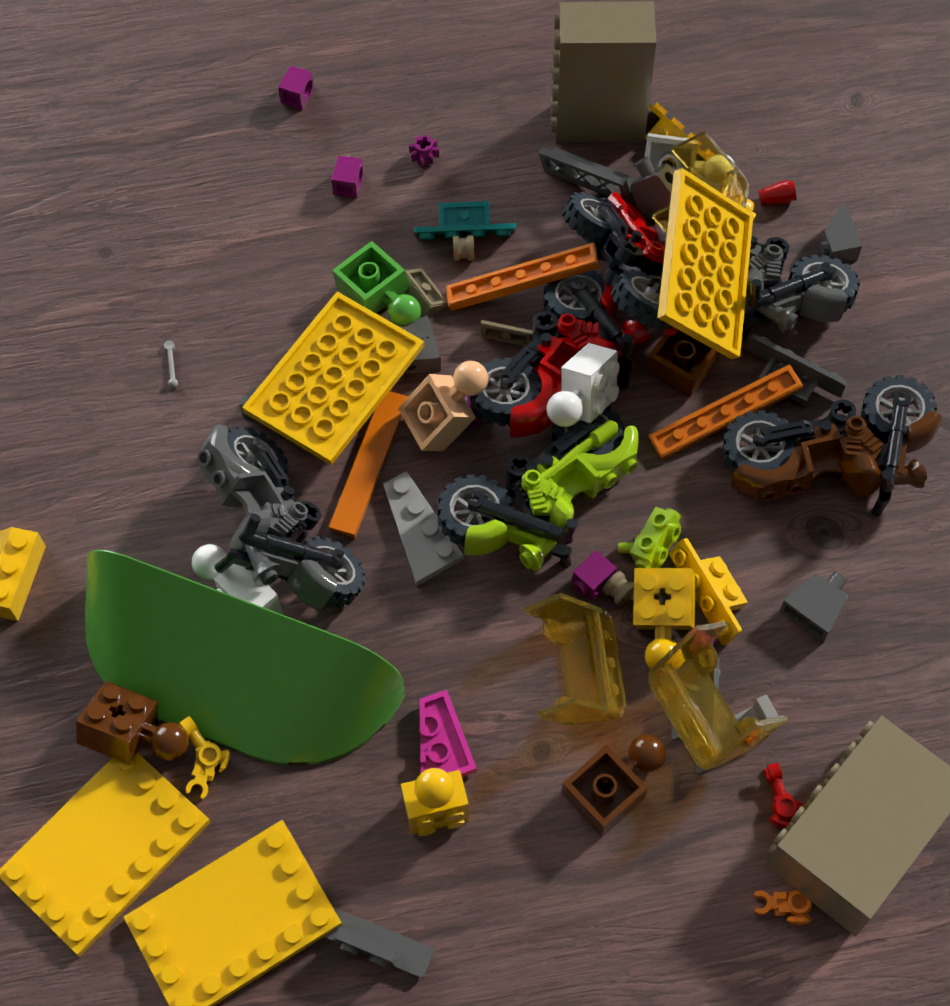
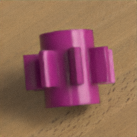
M428 135L415 137V143L409 144L411 161H416L421 167L433 165L434 157H440L437 140H432Z

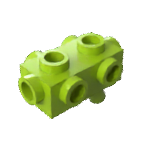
M655 507L641 533L635 537V542L618 544L619 554L630 553L637 568H660L667 558L669 548L676 543L680 535L681 525L679 520L681 515L670 508L664 510Z

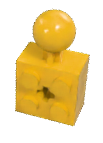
M634 568L633 625L637 629L655 630V639L648 644L645 650V661L648 667L658 674L673 672L681 662L682 653L678 644L672 640V630L695 629V572L692 568ZM667 593L671 600H666L665 605H662L659 597Z
M430 768L423 771L415 781L401 784L412 835L418 833V836H427L436 832L435 829L447 826L448 829H455L469 821V804L460 770L447 773L439 768Z

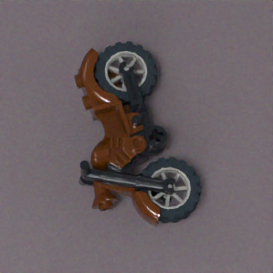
M896 375L893 378L886 376L882 381L877 380L873 383L872 388H868L861 408V417L855 416V405L844 399L835 401L831 405L829 415L820 420H801L789 423L784 418L782 420L778 418V414L772 412L767 414L763 410H758V413L749 411L742 417L739 415L734 419L733 424L730 423L723 439L722 453L725 456L724 461L727 466L731 467V472L733 473L731 487L745 496L757 499V501H771L788 493L793 495L803 490L805 492L810 491L812 480L815 477L826 472H837L841 474L840 478L844 479L852 491L861 497L867 498L873 495L880 486L879 497L871 510L873 515L880 516L891 500L892 490L895 485L909 484L916 488H924L925 481L927 480L925 467L922 464L920 465L916 459L910 461L908 466H904L906 453H911L925 447L932 441L940 427L942 415L936 412L937 402H934L935 396L932 391L929 392L927 390L928 387L924 383L916 382L917 379L913 377L908 379L904 378V375ZM911 404H913L916 409H908V408H909V406H910ZM879 405L889 410L880 412ZM842 410L844 414L848 413V416L837 414V411ZM907 416H914L918 418L915 421L911 422V420ZM756 434V435L753 436V439H752L751 437H749L748 435ZM742 440L750 446L740 448L739 444ZM751 452H752V454L750 455V457H748L747 455H745V454H747V453H751Z

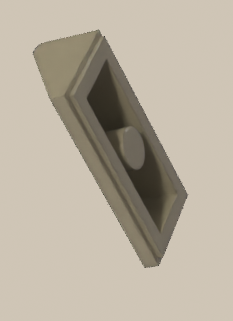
M422 268L405 271L409 289L403 294L413 296L419 302L421 307L420 318L424 316L429 318L448 307V301Z
M485 320L481 321L482 338L523 347L533 341L534 332L531 330Z

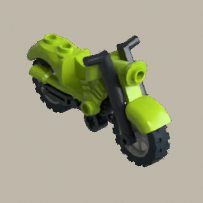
M607 406L603 413L599 414L591 423L578 420L574 425L568 427H561L553 423L552 443L541 454L532 460L521 454L513 455L508 459L505 487L501 488L498 481L494 479L492 481L488 480V477L480 475V477L467 475V478L462 479L459 477L454 480V483L447 484L444 488V493L441 492L437 506L438 525L442 527V533L445 537L448 535L452 543L457 544L458 542L462 544V547L465 548V555L479 556L489 554L503 547L507 541L520 545L519 557L522 564L528 569L538 572L547 554L559 557L562 566H571L572 549L566 545L573 542V535L578 525L577 521L573 519L574 508L571 501L580 492H584L593 499L599 491L612 487L617 480L631 474L637 468V428L635 426H627L624 430V423L620 421L619 414L616 411H611L610 406ZM514 466H516L517 468H522V467H524L525 469H524V471H522V470H513V467H514ZM511 498H514V503L517 504L519 511L514 510V507H512ZM457 505H460L461 507L466 509L454 512V509ZM467 517V520L464 523L458 518Z

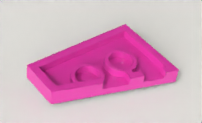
M444 690L419 699L421 773L430 768H439L447 773L460 770L462 777L477 772L448 691Z

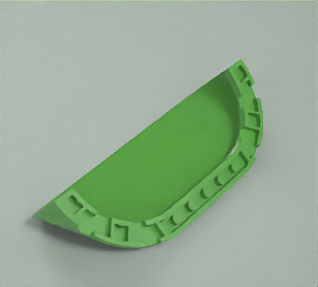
M92 550L88 553L85 636L94 667L104 683L108 681L158 701V720L161 722L180 724L182 720L190 716L204 739L269 763L288 765L289 762H307L308 765L342 757L370 741L371 736L383 725H387L405 697L403 678L399 671L378 654L353 641L120 553L107 550Z

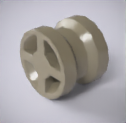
M468 235L466 238L453 236L454 262L461 259L474 261L473 235Z
M619 571L605 583L602 592L613 597L614 603L620 607L634 595V582H628L626 575Z

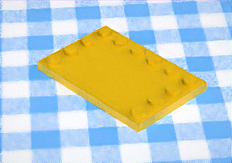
M681 168L674 171L657 318L730 359L739 358L754 214Z
M336 292L242 407L243 413L332 466L424 348V341L343 294Z
M139 753L136 754L130 764L112 758L0 868V879L80 957L211 821Z
M283 820L124 916L169 1006H214L343 925Z

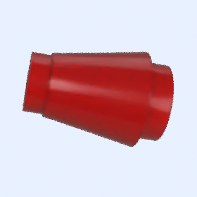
M785 179L758 190L761 205L791 204V201L797 200L793 180L787 181Z

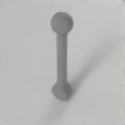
M166 341L164 348L168 354L170 374L168 386L171 389H175L178 387L173 361L175 345L172 341Z

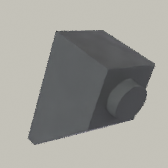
M841 205L824 231L822 242L819 243V252L821 257L826 255L830 259L837 258L841 260V263H848L858 260L862 244L847 206Z

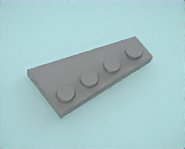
M407 471L383 484L416 587L464 560V555L458 546L450 541L448 535L445 537L442 533V527L438 525L437 515Z

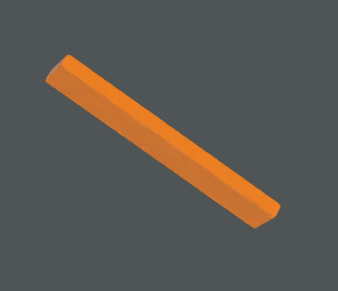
M593 242L447 285L448 307L451 311L598 269L600 265L596 246Z
M789 364L649 434L648 440L660 460H663L727 428L730 423H734V419L740 415L742 417L749 411L757 413L758 410H763L803 390V384Z
M389 391L375 409L333 514L329 531L356 538L403 417L398 408L408 396Z

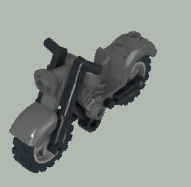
M669 213L668 215L666 214L665 219L658 220L653 228L657 232L654 241L659 242L664 247L666 246ZM751 236L742 341L746 339L752 327L775 322L778 329L784 334L787 329H793L798 318L796 314L798 313L807 319L818 322L840 321L843 313L847 309L852 308L860 288V279H857L858 274L856 271L851 270L850 265L841 263V260L837 258L830 259L826 255H822V257L810 255V258L805 256L800 258L799 262L796 261L791 269L789 279L782 282L781 275L790 248L789 243L782 238L772 237L767 239L766 244L758 243L757 237Z
M216 425L205 438L196 460L205 478L216 488L222 497L219 501L220 504L228 507H242L246 512V516L233 535L230 549L226 556L215 564V570L223 573L233 564L243 566L246 570L254 572L253 580L256 586H267L277 579H282L284 582H287L293 593L302 602L317 611H320L324 606L333 607L336 605L337 608H342L345 604L347 606L350 605L364 588L366 578L364 577L366 574L365 570L361 568L360 560L352 555L353 552L348 548L342 547L343 544L340 542H332L327 537L320 539L319 536L306 539L308 536L307 530H312L322 517V513L313 503L308 501L300 503L294 498L293 494L295 491L289 486V478L286 475L288 472V466H286L288 460L287 457L283 456V450L276 446L277 443L274 440H269L266 438L267 435L262 432H255V429L249 427L244 429V427L239 426L236 429L230 428L228 430L224 425Z

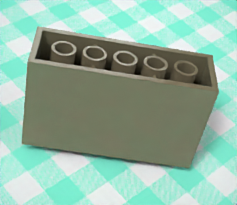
M654 1L560 2L559 13H554V29H558V31H553V47L555 48H553L554 65H552L553 82H551L552 98L550 100V111L552 113L551 133H556V143L644 142L656 50Z
M882 715L875 724L871 721L867 723L857 740L851 743L841 760L831 768L822 784L815 788L806 804L799 808L789 825L779 833L773 841V845L767 851L771 856L766 864L768 868L855 937L873 917L950 814V766Z

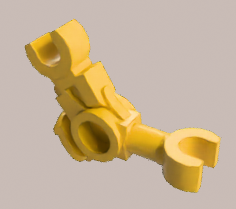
M188 716L179 725L187 731L190 740L197 749H195L196 761L191 774L195 778L187 784L185 793L189 794L192 786L199 785L202 788L200 799L203 800L208 793L207 780L213 781L214 769L218 764H221L219 767L220 773L226 768L230 758V751H221L216 744L210 743L209 740L206 742L192 718Z

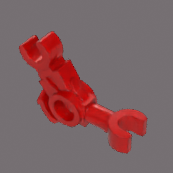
M779 763L767 765V768L764 769L767 782L771 784L774 793L771 806L773 815L768 820L772 825L783 830L789 825L799 808L805 804L795 800L790 796V793H786L782 782Z

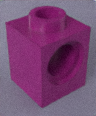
M290 65L278 86L280 102L303 110L315 89L312 72Z
M338 155L331 178L333 195L358 198L364 176L362 159Z
M595 550L573 571V588L581 596L586 595L589 599L594 600L602 592L605 583L616 573L617 567Z

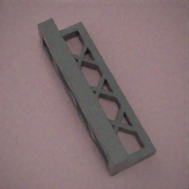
M542 147L538 152L543 170L548 174L607 197L614 192H618L627 202L633 197L630 184L636 179L634 177L558 148L551 151Z

